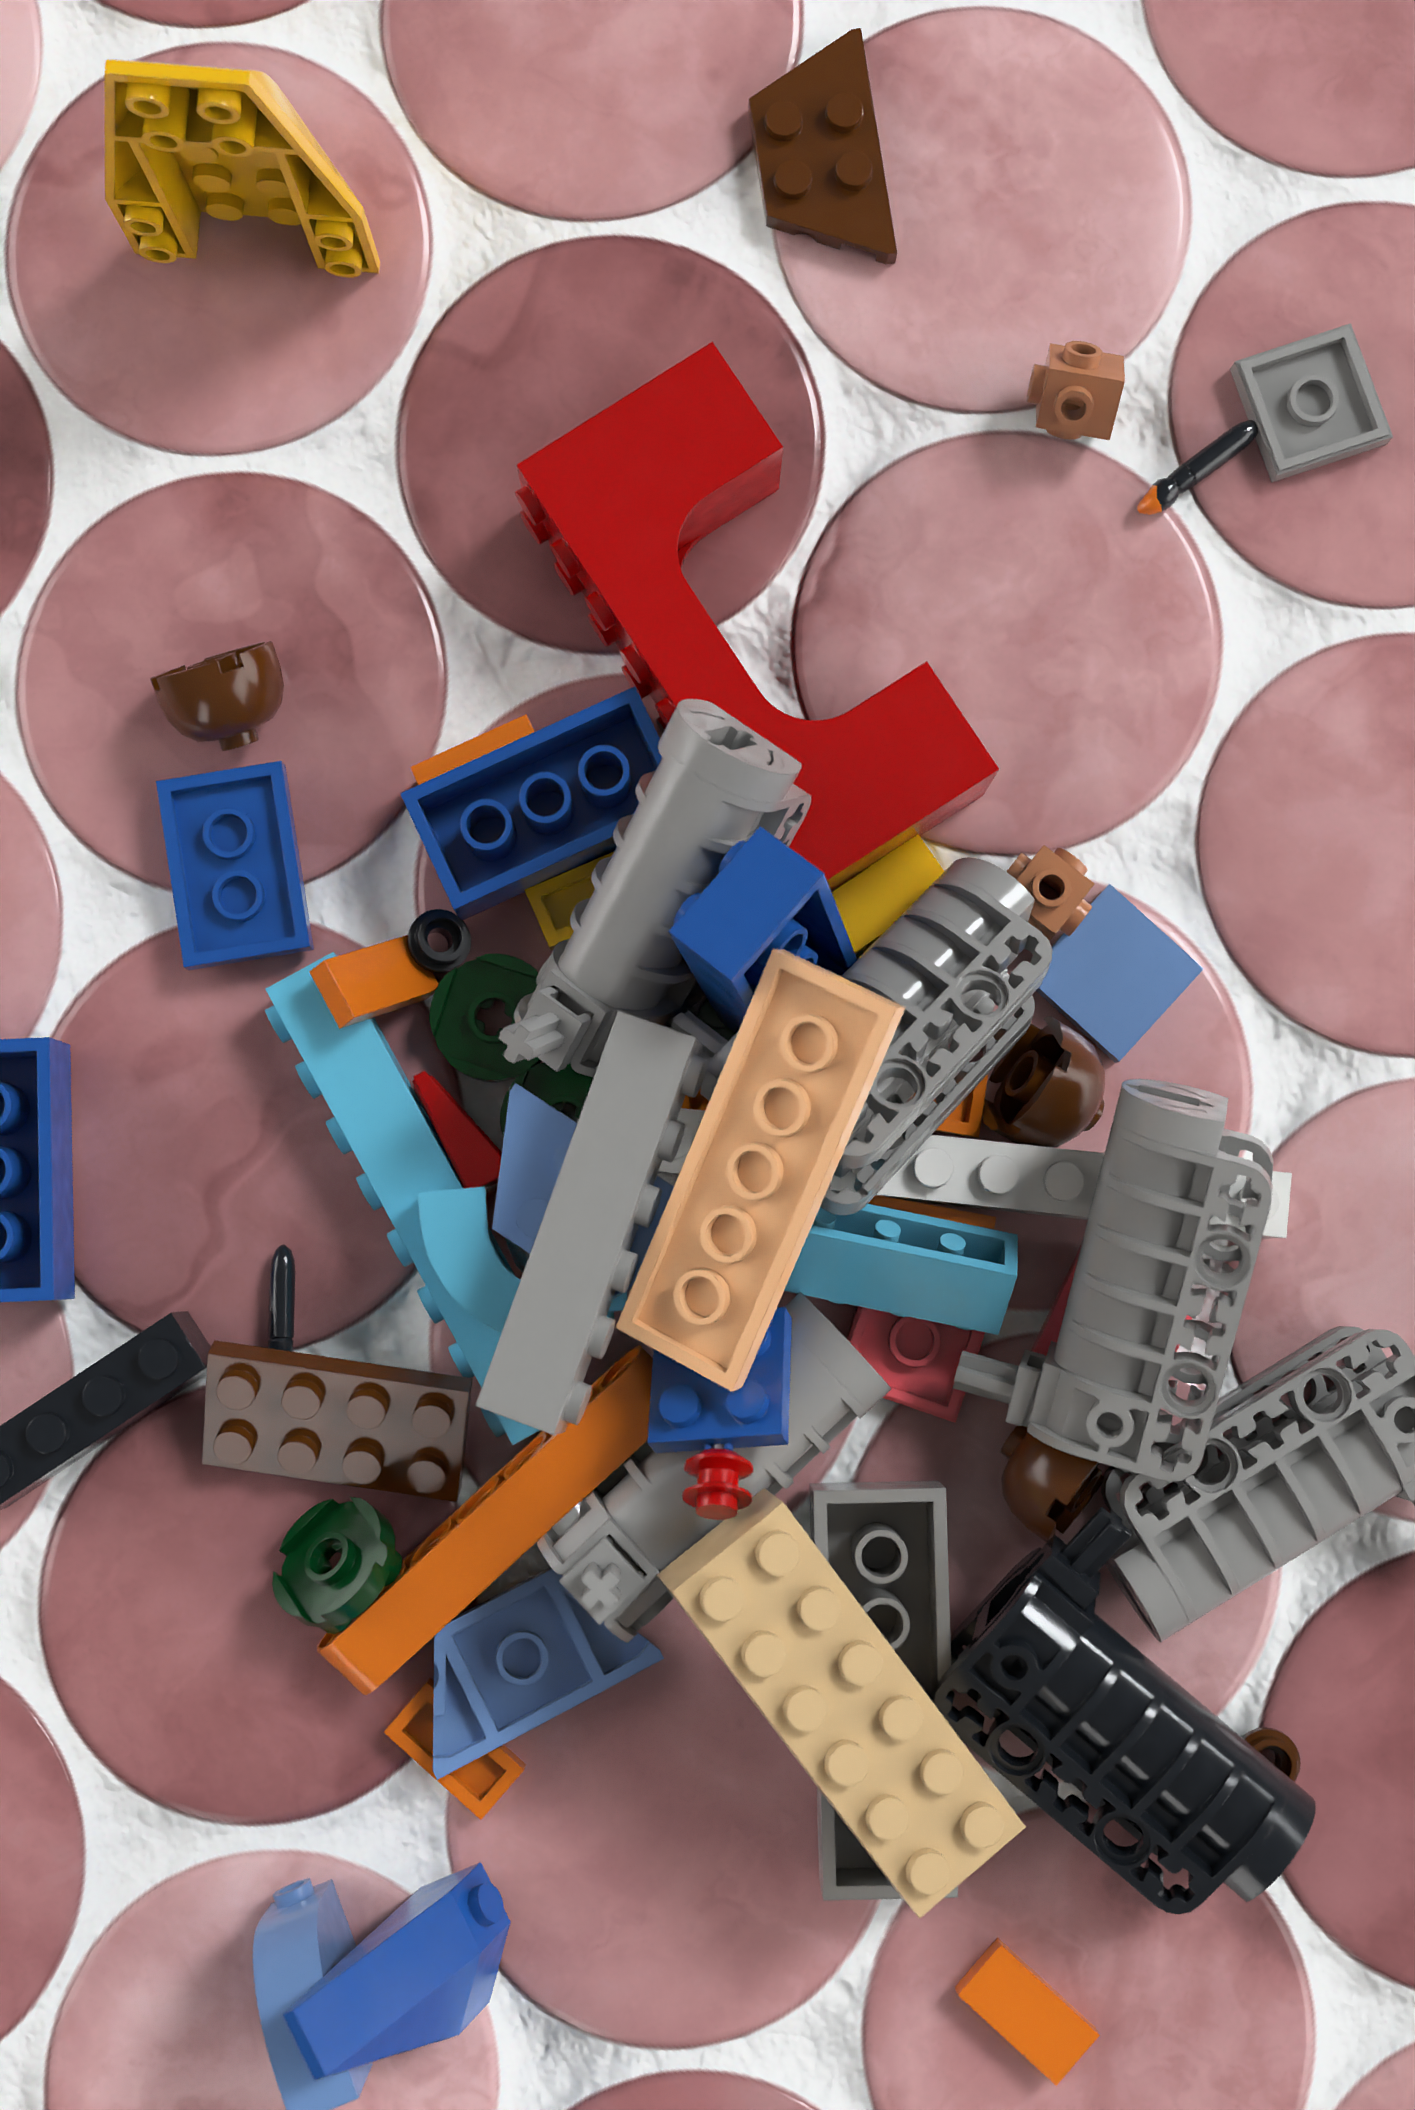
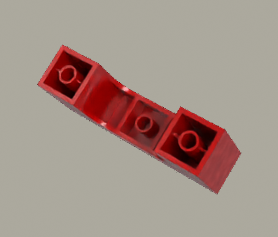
M712 341L518 463L516 466L521 488L515 491V495L523 508L520 516L534 540L539 545L547 540L549 541L551 551L557 560L553 564L567 590L572 596L577 595L581 591L584 594L585 602L591 611L587 617L602 643L607 648L614 643L619 647L620 655L626 664L621 668L631 687H636L641 699L650 695L656 703L655 708L660 716L656 719V722L662 734L680 701L685 699L709 701L801 763V770L793 784L811 795L812 800L810 808L789 848L825 874L831 892H833L916 835H923L982 797L999 771V768L927 661L848 712L825 720H804L787 715L770 704L761 694L689 586L681 570L688 553L702 538L778 491L780 483L783 446Z

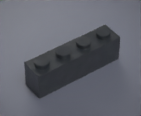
M188 1311L169 1313L0 1425V1510L7 1508L207 1375V1356L211 1346Z

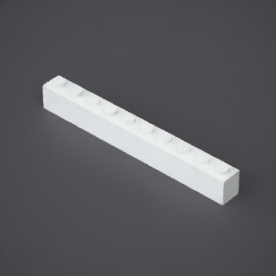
M680 1109L677 1121L685 1124L683 1138L672 1163L662 1160L658 1171L659 1175L679 1176L704 1116V1110ZM902 1135L888 1150L895 1149L903 1143ZM931 1135L876 1195L914 1202L1088 1220L1104 1153ZM861 1168L851 1169L841 1178L833 1175L830 1189L835 1193H839L842 1189L848 1188L855 1193L854 1183L856 1175ZM1273 1171L1271 1182L1272 1200L1262 1236L1264 1239L1287 1238L1292 1173ZM1237 1176L1236 1182L1230 1187V1198H1235L1245 1203L1247 1199L1242 1198V1191L1247 1176ZM1227 1213L1225 1222L1216 1216L1209 1220V1224H1229L1246 1232L1245 1226H1239L1240 1219L1232 1214Z

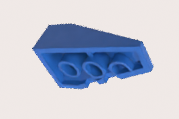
M481 1862L420 1887L282 2014L314 2080L460 2035L487 2006L491 1999L511 1921L504 1909L500 1892L491 1883Z

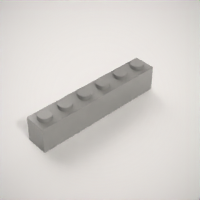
M621 1011L617 1012L475 1406L552 1435L565 1433L568 1423L578 1425L581 1421L592 1390L591 1385L583 1383L591 1358L593 1356L602 1359L614 1331L615 1320L606 1316L615 1291L625 1293L636 1270L639 1254L630 1251L639 1225L646 1228L651 1225L660 1202L662 1189L653 1186L662 1160L672 1163L683 1138L685 1124L678 1122L677 1118L685 1095L693 1098L696 1097L707 1070L708 1059L700 1056L703 1045L696 1037Z

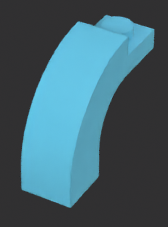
M485 1187L418 1192L421 1234L433 1270L442 1285L460 1306L480 1322L502 1333L521 1279L513 1275L501 1263L492 1247L489 1235ZM627 1292L612 1300L606 1317L615 1320L614 1312L623 1310L628 1298Z

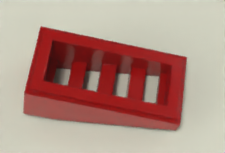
M425 1070L414 1075L412 1083L463 1187H485L487 1189L497 1184L502 1151L434 1076H430Z

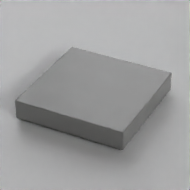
M1351 323L1235 361L1230 369L1248 420H1254L1257 424L1258 434L1255 439L1271 482L1387 445L1393 438Z

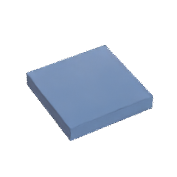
M1109 884L1090 904L1093 906L1075 931L1070 936L1063 933L1051 946L1052 960L1041 986L1036 991L1112 1061L1117 1063L1204 968Z

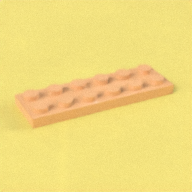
M783 949L772 950L615 1328L731 1392L743 1387L906 1007Z

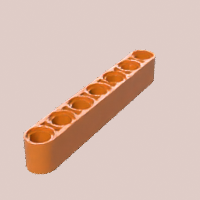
M640 1345L622 1356L591 1385V1395L584 1415L578 1425L568 1423L565 1433L556 1435L541 1431L402 1560V1568L395 1581L385 1586L374 1602L364 1612L354 1618L346 1629L336 1634L326 1632L317 1646V1652L363 1695L372 1693L529 1550L576 1504L589 1495L648 1440L653 1358Z

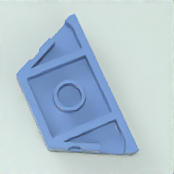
M515 1083L509 1093L492 1229L530 1254L577 1123ZM659 1176L656 1177L653 1185L662 1189L656 1214L648 1228L639 1225L630 1249L631 1252L639 1254V1258L627 1291L632 1289L674 1186ZM615 1291L613 1299L624 1293Z
M551 1567L454 1617L434 1636L433 1773L438 1780L663 1660L664 1657L660 1649L638 1632L629 1643H626L610 1632L604 1625V1621L599 1625L559 1582L563 1575L557 1574Z

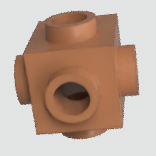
M1070 341L1065 346L1050 343L1045 366L1038 364L1033 366L1027 393V402L1036 404V428L1046 429L1049 434L1067 440L1078 439L1081 436L1110 440L1125 383L1124 356L1104 353L1098 346L1084 341Z
M1043 845L1032 860L1021 852L1007 870V873L1020 882L1035 899L1028 923L1040 930L1049 941L1059 930L1070 936L1093 907L1084 898L1095 883L1084 876L1088 871L1086 866L1077 857L1062 848H1057L1053 852ZM1042 880L1058 892L1060 897L1056 900L1044 898L1039 891L1040 881Z

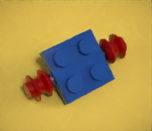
M786 1307L776 1308L743 1387L733 1392L653 1349L648 1444L655 1453L701 1451L684 1462L685 1472L697 1478V1485L686 1488L682 1493L683 1501L696 1508V1514L700 1517L712 1520L731 1519L737 1516L738 1510L752 1503L751 1493L739 1487V1480L752 1475L753 1465L750 1461L734 1452L733 1448L788 1445L792 1317Z

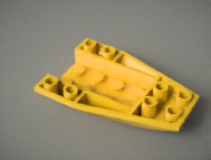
M117 59L106 60L104 71L105 200L135 254H140L143 258L158 263H171L176 261L177 257L196 259L201 212H207L212 217L227 221L239 220L243 215L268 217L272 221L283 225L301 224L317 267L325 269L330 274L351 278L359 276L361 272L379 273L380 260L363 206L282 90L268 75L256 70Z

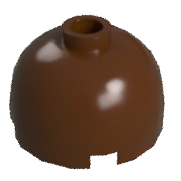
M272 641L267 643L261 642L205 658L202 662L188 667L183 665L150 678L158 703L167 720L182 735L197 742L219 740L222 751L232 750L258 741L255 728H258L275 716L282 703L284 689L281 666Z
M1049 1016L1044 1018L1047 1026L1043 1029L1030 1024L1021 1039L996 1064L989 1080L995 1084L1002 1083L995 1094L994 1103L987 1099L984 1100L982 1115L984 1124L1014 1143L1054 1148L1071 1141L1080 1135L1082 1131L1090 1130L1100 1119L1104 1110L1105 1071L1099 1054L1089 1041L1070 1027Z
M1017 1425L1006 1439L1000 1451L1001 1454L1009 1459L1001 1478L1003 1497L1011 1512L1031 1532L1047 1543L1056 1530L1063 1534L1072 1525L1100 1488L1104 1476L1101 1475L1102 1470L1098 1468L1099 1462L1055 1449L1027 1432L1028 1427Z

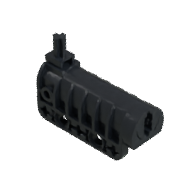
M1101 1507L1067 1544L1054 1534L1042 1549L1038 1547L1026 1555L958 1626L950 1637L951 1666L938 1682L934 1705L967 1746L1156 1907L1167 1913H1189L1199 1907L1222 1883L1226 1884L1244 1901L1249 1902L1265 1891L1283 1873L1300 1850L1314 1821L1316 1812L1315 1800L1095 1613L1096 1597L1099 1595L1101 1573L1099 1570L1132 1535L1131 1531L1122 1524V1519L1112 1510L1109 1513ZM953 1688L971 1697L977 1703L979 1710L991 1720L993 1717L995 1718L988 1734L982 1731L985 1717L977 1710L967 1705L959 1711L952 1706L955 1696ZM1006 1730H1009L1034 1752L1025 1757L1012 1756L1001 1747L999 1737ZM1046 1762L1052 1766V1772L1068 1784L1072 1783L1082 1792L1083 1798L1096 1810L1098 1809L1092 1823L1088 1821L1089 1806L1073 1794L1067 1796L1064 1800L1058 1796L1059 1782L1045 1768L1040 1778L1035 1776L1036 1773L1041 1771ZM1114 1819L1133 1835L1138 1842L1130 1846L1116 1845L1105 1835L1103 1829L1107 1823ZM1150 1854L1158 1855L1157 1862L1173 1874L1180 1872L1183 1868L1187 1870L1189 1888L1185 1889L1177 1883L1169 1889L1164 1887V1872L1160 1866L1149 1858ZM1146 1861V1864L1143 1868L1141 1864Z

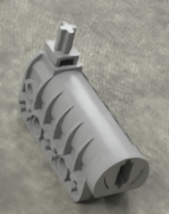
M685 699L678 703L658 742V750L662 759L656 771L641 776L635 788L639 804L634 814L622 817L618 821L613 831V838L617 845L613 855L600 860L596 864L591 875L595 890L591 898L577 903L570 916V924L573 929L570 939L559 942L554 947L550 957L538 973L535 991L524 996L518 1003L514 1012L515 1023L504 1027L500 1032L499 1039L508 1045L503 1055L508 1061L516 1063L523 1059L531 1060L538 1057L556 1072L565 1069L571 1063V1067L575 1072L594 1077L618 1011L667 1028L672 1027V1020L680 1012L685 1014L689 1010L697 1016L706 999V995L668 931L674 926L675 915L683 902L694 893H702L719 874V867L726 853L739 841L745 840L747 842L760 826L785 845L790 846L810 808L812 800L811 795L793 784L801 770V763L712 702Z
M969 857L954 861L841 976L906 1008L834 1173L835 1176L841 1178L851 1169L861 1168L856 1175L854 1183L856 1192L854 1193L852 1190L844 1188L837 1194L830 1189V1182L820 1207L832 1214L846 1216L857 1213L864 1208L1021 1039L1031 1024L1035 1010V1001L1032 994L1041 986L1052 960V947L1049 939L1040 930L1028 923L1035 899L1020 882L998 866L981 859ZM1024 949L1030 951L1033 954L1031 962L1023 961L1019 963L1009 975L1006 968L1018 956V953ZM995 1004L998 1005V1008L993 1011ZM689 1010L685 1014L680 1012L672 1020V1027L670 1029L696 1037L703 1045L700 1056L708 1059V1065L700 1094L710 1101L738 1032L727 1041ZM982 1049L984 1056L978 1061L969 1063ZM902 1135L903 1143L895 1149L888 1150Z
M1131 1079L1122 1083L1057 1343L1051 1341L1046 1356L1025 1350L1019 1366L962 1351L954 1378L953 1389L1009 1404L1005 1422L1028 1427L1027 1432L1033 1437L1068 1454L1163 1481H1181L1189 1478L1197 1471L1204 1455L1272 1200L1273 1157L1270 1149L1262 1140L1256 1137L1224 1129L1228 1105L1227 1097L1199 1088L1159 1080ZM1240 1150L1252 1152V1161L1238 1157ZM1238 1175L1247 1176L1242 1191V1198L1247 1199L1245 1203L1235 1198H1230L1229 1195L1230 1187L1234 1185ZM1227 1213L1232 1214L1240 1219L1239 1226H1245L1246 1232L1229 1224H1209V1220L1216 1216L1225 1222ZM1224 1239L1235 1243V1245L1220 1246L1213 1241ZM1202 1252L1218 1261H1239L1238 1267L1234 1269L1228 1264L1223 1263L1221 1273H1217L1209 1269L1210 1259H1203ZM1192 1284L1204 1285L1212 1290L1229 1293L1226 1296L1220 1292L1219 1297H1216L1213 1301L1209 1315V1323H1222L1221 1328H1214L1200 1320L1185 1319L1187 1315L1196 1319V1316H1199L1206 1296V1288L1193 1289ZM1194 1337H1197L1206 1342L1205 1355L1212 1356L1210 1360L1195 1352H1176V1346L1181 1345L1186 1350L1191 1351ZM1171 1376L1184 1383L1191 1384L1187 1400L1175 1395L1178 1380H1169ZM1193 1384H1206L1204 1390H1200ZM1173 1415L1183 1418L1180 1426L1171 1425ZM1181 1441L1182 1448L1191 1451L1190 1455L1179 1453L1175 1462H1167L1162 1459V1448L1153 1445V1442L1177 1444Z
M801 1292L785 1306L792 1317L788 1445L733 1448L734 1452L750 1461L753 1465L752 1475L739 1480V1487L748 1490L752 1497L763 1488L774 1496L783 1487L787 1489L794 1483L792 1478L820 1452L824 1454L830 1448L829 1443L857 1416L861 1419L891 1390V1387L868 1361ZM647 1440L537 1542L539 1550L551 1568L557 1574L563 1575L559 1582L599 1625L604 1621L606 1628L626 1643H629L637 1635V1631L656 1617L674 1598L657 1574L724 1521L700 1517L696 1514V1508L686 1504L682 1499V1493L686 1488L697 1485V1478L685 1472L684 1462L701 1451L655 1453Z
M1338 1326L1328 1330L1218 1399L1201 1466L1189 1478L1173 1482V1485L1166 1490H1163V1487L1172 1481L1159 1480L1113 1466L1106 1470L1101 1484L1103 1499L1110 1512L1112 1510L1122 1519V1524L1131 1531L1132 1535L1105 1565L1139 1618L1159 1642L1164 1641L1394 1496L1411 1501L1415 1506V1356L1407 1343L1399 1335L1389 1330H1363L1358 1327ZM1390 1347L1393 1355L1387 1358L1381 1348ZM1316 1354V1358H1314L1311 1361H1308L1310 1357ZM1344 1358L1345 1366L1337 1367L1336 1363ZM1295 1370L1292 1373L1285 1376L1284 1378H1282L1287 1372ZM1322 1375H1326L1334 1382V1385L1329 1389L1326 1388ZM1310 1380L1311 1394L1305 1402L1303 1398L1304 1388ZM1260 1388H1262L1263 1391H1261V1392H1259L1258 1394L1254 1395V1392H1255V1391H1257V1390H1259ZM1288 1393L1292 1407L1286 1405L1282 1401L1281 1396ZM1232 1406H1236L1234 1409L1228 1411ZM1258 1412L1261 1413L1260 1415H1258L1257 1417H1255V1418L1253 1419V1416H1254L1255 1414H1257ZM1280 1415V1419L1272 1423V1418ZM1232 1428V1433L1223 1437V1432ZM1181 1441L1174 1446L1172 1443L1153 1442V1445L1162 1448V1459L1167 1462H1175L1179 1453L1189 1455L1191 1451L1182 1448ZM1216 1447H1218V1448L1221 1450V1452L1223 1453V1454H1222L1221 1456H1219V1457H1218V1453H1217ZM1124 1473H1128L1130 1476H1128L1124 1480V1483L1122 1485V1482L1119 1478ZM1146 1482H1147L1148 1484H1147L1146 1486H1144V1487L1141 1489V1491H1140V1490H1139V1487H1140L1143 1483H1146ZM1118 1492H1120V1502L1116 1497ZM1143 1498L1144 1501L1140 1505L1136 1506L1135 1504L1139 1503Z

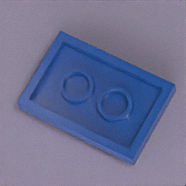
M276 761L156 781L184 968L196 970L314 950L287 771L284 763Z

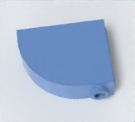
M306 1878L276 1891L273 1894L275 1902L270 1904L256 1927L253 1941L254 1984L268 2055L286 2110H331L359 2099L373 2062L314 2080L282 2015L356 1947L333 1880L331 1879L313 1886L311 1879Z

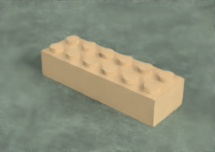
M765 1488L752 1497V1503L749 1506L738 1510L737 1516L722 1521L657 1574L658 1578L887 1880L919 1919L1026 1828L784 1502Z

